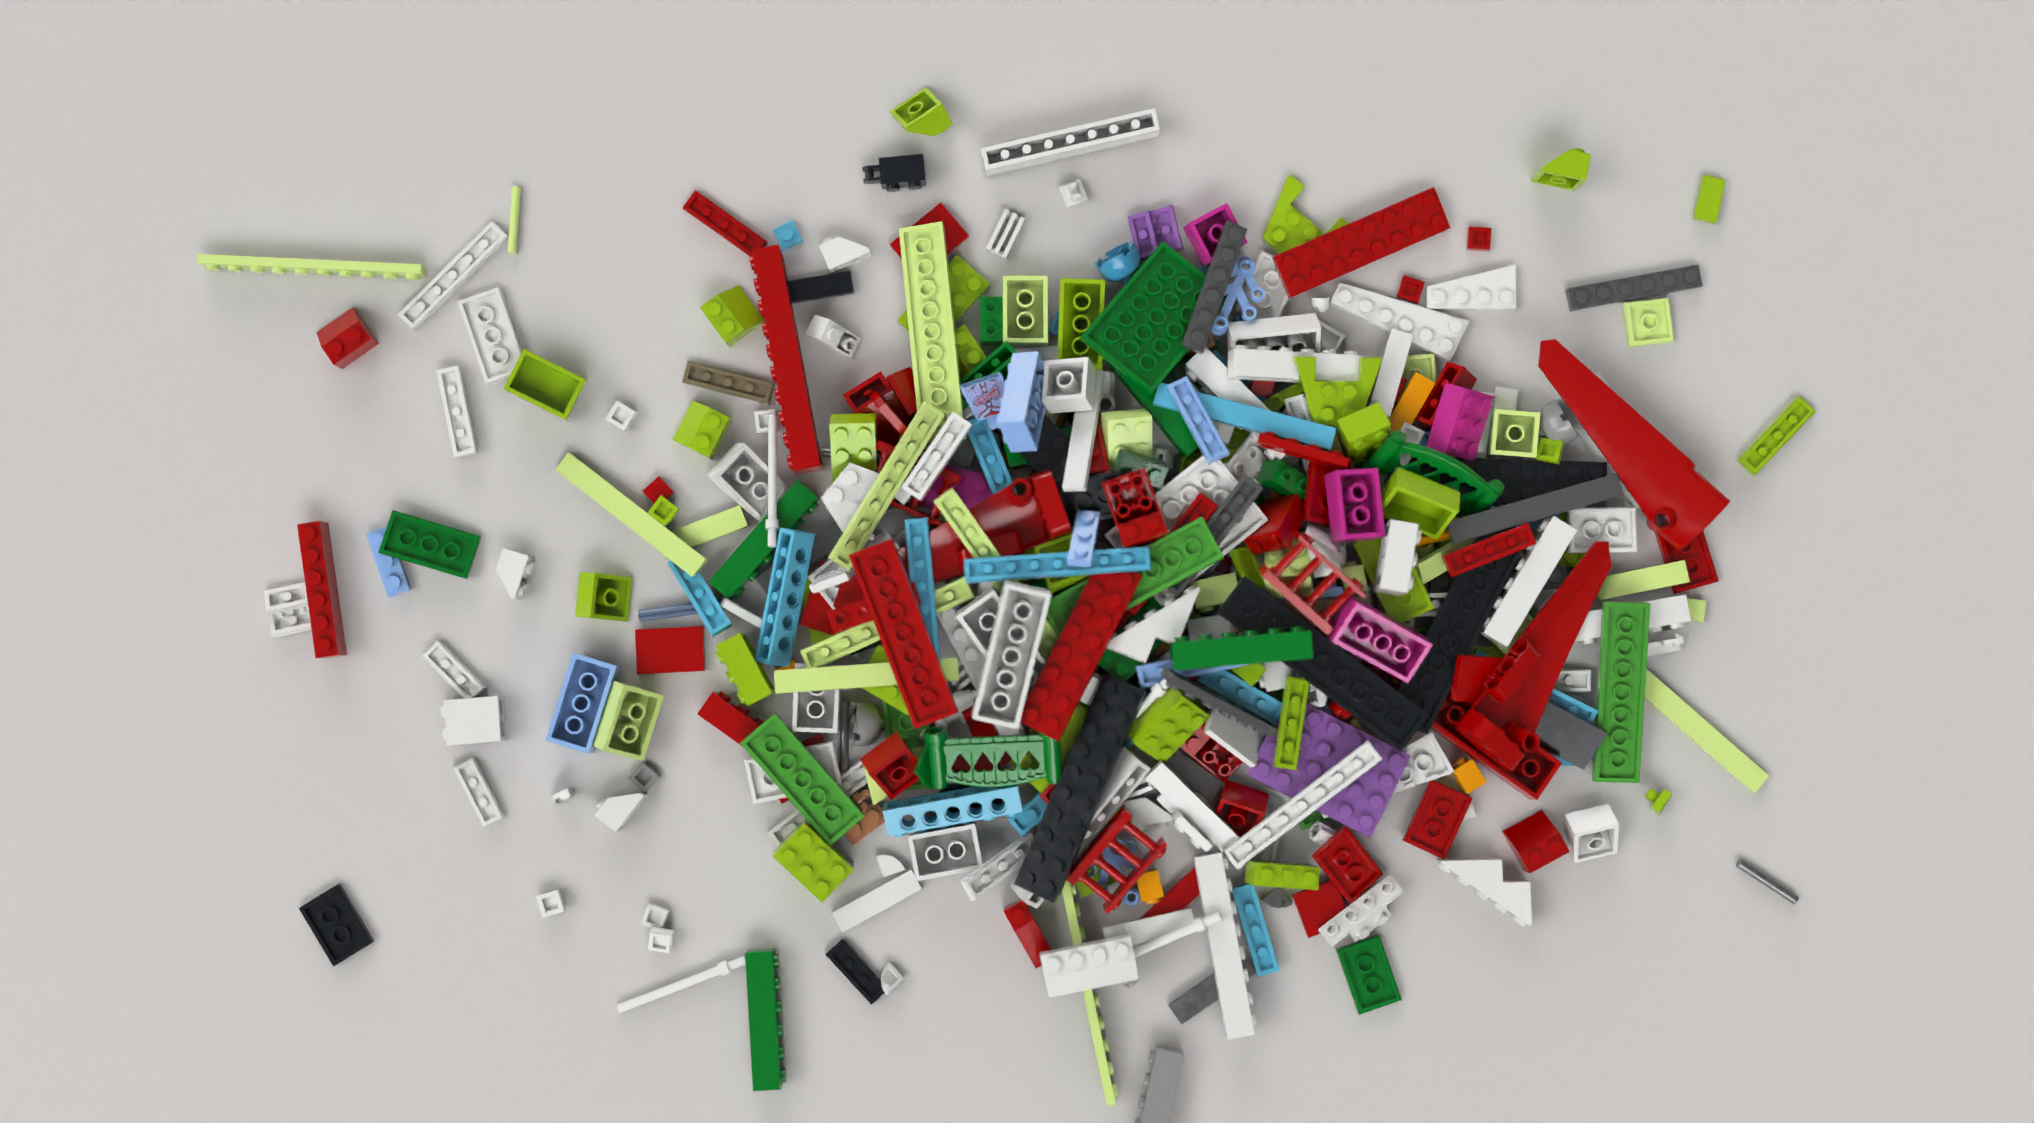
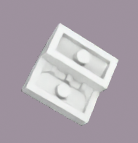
M305 582L264 591L265 608L270 616L271 635L274 638L312 630Z

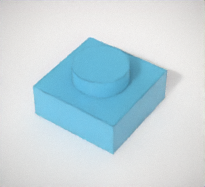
M793 220L773 229L783 251L803 242Z

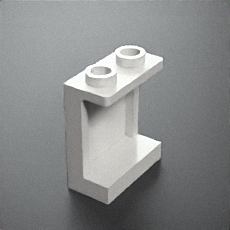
M503 696L443 700L444 705L441 706V716L445 719V728L442 730L443 740L446 741V746L506 741Z

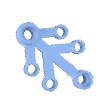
M1241 257L1236 260L1231 277L1236 276L1233 283L1227 285L1224 296H1228L1219 316H1216L1211 330L1215 335H1223L1229 327L1227 318L1236 299L1242 310V318L1248 322L1255 318L1257 314L1256 309L1249 305L1242 288L1244 280L1251 291L1250 299L1253 302L1259 303L1265 296L1264 290L1258 287L1253 276L1256 271V264L1248 257ZM1242 265H1247L1249 269H1243ZM1258 292L1261 295V297H1255L1254 293ZM1250 311L1253 316L1249 317L1245 312ZM1217 321L1223 322L1224 326H1218Z
M1117 838V840L1124 846H1126V844L1132 843L1133 848L1130 851L1132 853L1136 851V844L1133 840H1122ZM1108 847L1103 850L1102 855L1104 859L1122 874L1123 872L1119 865L1132 869L1135 868L1123 856L1111 853ZM1093 864L1091 866L1094 867V870L1091 873H1087L1090 877L1094 876L1097 872V868ZM1101 869L1097 883L1103 885L1108 891L1106 884L1109 874ZM1132 886L1122 897L1124 903L1127 905L1138 903L1140 894L1136 887ZM1130 893L1135 894V898L1133 900L1127 899V896Z

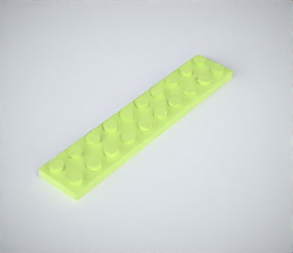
M942 221L899 228L917 411L925 401L945 414L926 445H930L952 412L964 419L945 228Z

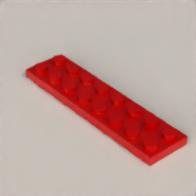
M1432 187L1272 257V260L1288 298H1291L1448 230L1451 227L1435 187Z
M893 538L850 554V561L914 729L957 714L959 711Z
M1135 572L1094 574L1090 576L1023 707L1020 723L1058 742L1060 741L1140 580L1143 578L1142 575Z

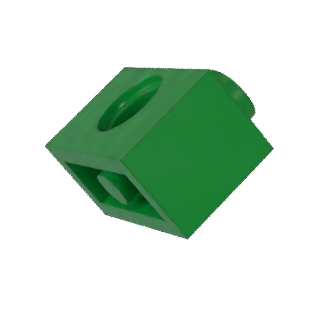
M980 297L981 346H1001L1003 344L1002 297Z
M1281 460L1264 461L1257 482L1282 497L1298 494L1302 501L1305 500L1306 475Z

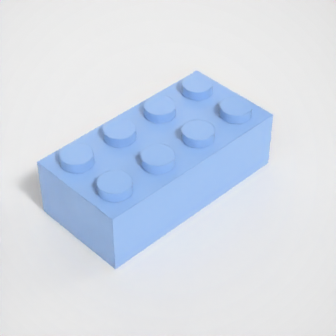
M1039 351L1013 353L1011 363H1008V377L1004 381V396L1000 399L1001 409L1000 414L996 417V424L998 429H1001L1004 443H1007L1011 452L1037 451L1046 409L1042 402L1045 365Z
M573 653L546 741L588 754L594 753L596 747L592 745L613 680H618L621 666L579 653Z

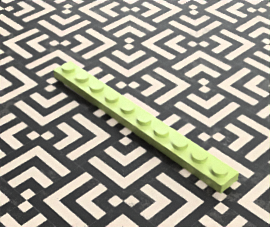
M198 254L197 263L204 266L205 270L219 271L220 268H227L230 272H242V269H250V272L264 273V270H272V273L286 274V271H294V274L308 275V272H316V275L330 276L331 273H339V276L349 278L353 277V274H361V277L370 279L375 278V275H383V278L392 280L397 279V276H404L405 279L418 281L419 277L427 278V268L421 264Z
M953 488L934 500L936 506L973 558L1001 557ZM1009 580L1012 582L1020 583L1018 580ZM1004 581L991 582L1001 595ZM1045 619L1038 649L1045 659L1048 660L1058 641V637Z
M1066 881L1062 893L1073 945L1081 944L1082 940L1086 939L1084 927L1078 925L1077 917H1081L1079 903L1074 904L1072 896L1077 894L1075 884L1071 885ZM1092 989L1085 990L1083 994L1106 1105H1116L1115 1098L1119 1097L1116 1083H1111L1110 1075L1114 1074L1112 1061H1107L1105 1054L1109 1052L1107 1038L1102 1039L1101 1030L1105 1029L1102 1015L1097 1016L1096 1007H1100L1098 994H1093Z

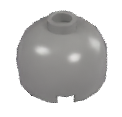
M1555 399L1541 408L1539 411V435L1541 438L1563 440L1564 444L1579 436Z
M851 702L849 708H853V714H849V740L854 742L850 745L853 747L869 746L879 738L880 732L884 731L885 719L880 716L879 710L874 705L866 702Z

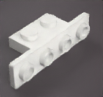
M1161 793L1157 796V801L1172 814L1175 828L1182 834L1186 832L1191 837L1189 839L1190 842L1197 849L1202 847L1206 852L1208 850L1210 852L1220 851Z
M1389 875L1318 930L1330 946H1334L1348 934L1356 943L1360 939L1366 938L1370 931L1377 926L1383 925L1388 920L1391 914L1386 906L1400 896L1403 890Z

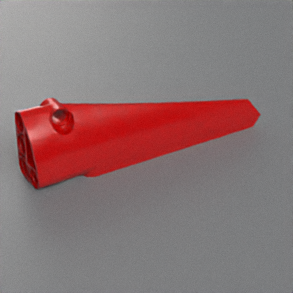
M1556 339L1540 341L1538 367L1593 440L1615 473H1617L1622 483L1647 517L1646 523L1648 528L1662 535L1678 551L1684 548L1725 509L1730 500L1695 469V464L1562 344ZM1657 515L1663 518V526L1657 524Z
M1050 470L1025 478H1017L1009 486L968 509L1001 557L1023 554L1028 549L1071 533V527ZM1022 485L1025 487L1026 493L1017 495L1014 492V487ZM947 521L930 531L934 584L965 574L964 559H974ZM906 545L899 549L898 553L910 582ZM856 574L849 581L840 584L833 607L839 608L865 599Z
M1595 541L1485 680L1483 685L1485 690L1455 727L1475 747L1511 773L1525 757L1524 753L1526 751L1534 752L1540 745V737L1535 731L1568 654L1612 567L1609 542Z

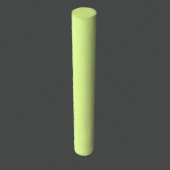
M512 186L507 252L511 254L517 253L521 187Z

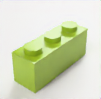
M1249 860L1246 862L1244 882L1253 886L1318 890L1320 867L1302 863Z

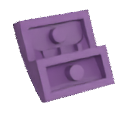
M1172 205L1127 216L1133 242L1138 250L1140 259L1149 258L1163 241L1175 251L1184 249Z

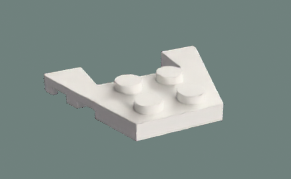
M852 463L848 464L821 497L842 532L845 531L879 473ZM901 487L894 496L903 505L912 497L910 493ZM868 539L863 549L870 547L874 542Z

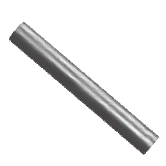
M841 701L840 769H849L850 701Z
M1742 859L1736 863L1737 868L1792 904L1798 901L1799 897Z

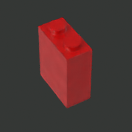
M1298 494L1261 502L1259 509L1267 517L1268 521L1243 540L1253 555L1291 546L1295 538L1293 533L1299 530L1303 522L1304 503Z

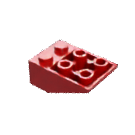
M880 371L843 394L854 414L876 413L877 439L895 446L898 443L900 433L878 410L870 395L877 391L906 426L911 422V419Z
M1145 468L1102 483L1124 548L1141 547L1156 542L1168 535Z
M1203 705V707L1209 713V709L1205 705ZM1205 721L1180 747L1224 783L1243 761L1204 733Z

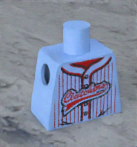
M1001 372L961 384L960 389L977 421L986 419L990 430L998 428L996 417L1000 414V399L1004 396V379Z

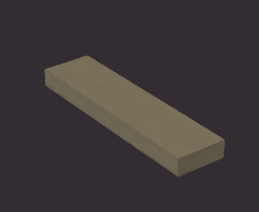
M691 361L687 362L682 380L684 384L767 405L770 404L775 385L774 382Z

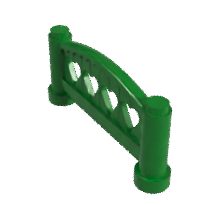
M1400 430L1392 432L1370 458H1366L1359 466V469L1378 468L1379 477L1383 473L1389 475L1395 467H1400L1439 484L1440 474L1448 473L1450 477H1456L1457 480L1443 484L1444 486L1459 491V484L1465 482L1469 486L1476 487L1477 490L1460 494L1459 512L1456 514V517L1459 516V518L1486 511L1504 490V484L1500 480L1494 479L1487 482L1457 459L1435 449L1405 441L1406 435ZM1408 453L1411 457L1418 458V461L1401 465V454ZM1428 463L1430 467H1436L1438 470L1421 475L1420 465Z
M931 727L924 730V739L928 743L931 784L935 789L946 788L948 782L975 787H1006L1031 782L1040 778L1047 779L1049 784H1057L1059 779H1061L1060 741L1058 742L1040 732L1039 734L947 738V729L944 727ZM1028 750L1039 762V767L1032 768L1029 766L1025 769L1020 766ZM1005 751L1016 763V768L1009 769L1007 767L1003 770L998 768L997 764ZM982 752L994 765L992 770L984 768L979 771L975 769L974 765ZM959 753L971 766L969 771L961 769L956 772L952 769V765Z

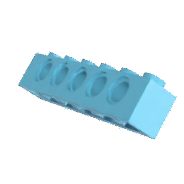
M780 527L755 661L772 666L790 667L815 534Z
M1019 785L1006 787L974 786L886 802L883 805V815L888 836L894 835L895 837H902L909 832L915 831L917 833H924L931 828L937 827L939 829H946L959 823L968 825L981 819L991 821L1003 815L1013 817L1023 812ZM996 798H1000L1004 802L1002 804L997 805L994 804L992 801ZM977 802L980 803L982 806L980 808L975 809L972 808L970 804ZM955 806L959 811L952 813L948 808ZM932 810L937 814L933 817L927 816L925 813L927 811ZM912 815L914 819L908 821L903 816Z

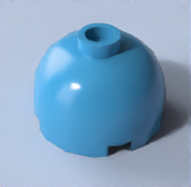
M1131 241L1130 245L1126 242L1105 253L1106 259L1103 261L1099 258L1095 262L1099 273L1106 280L1127 283L1140 266V255L1135 244Z

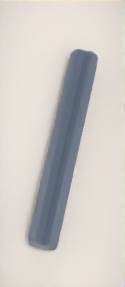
M723 598L716 599V600H717L718 603L720 604V602L722 601ZM692 603L638 611L640 622L698 614Z

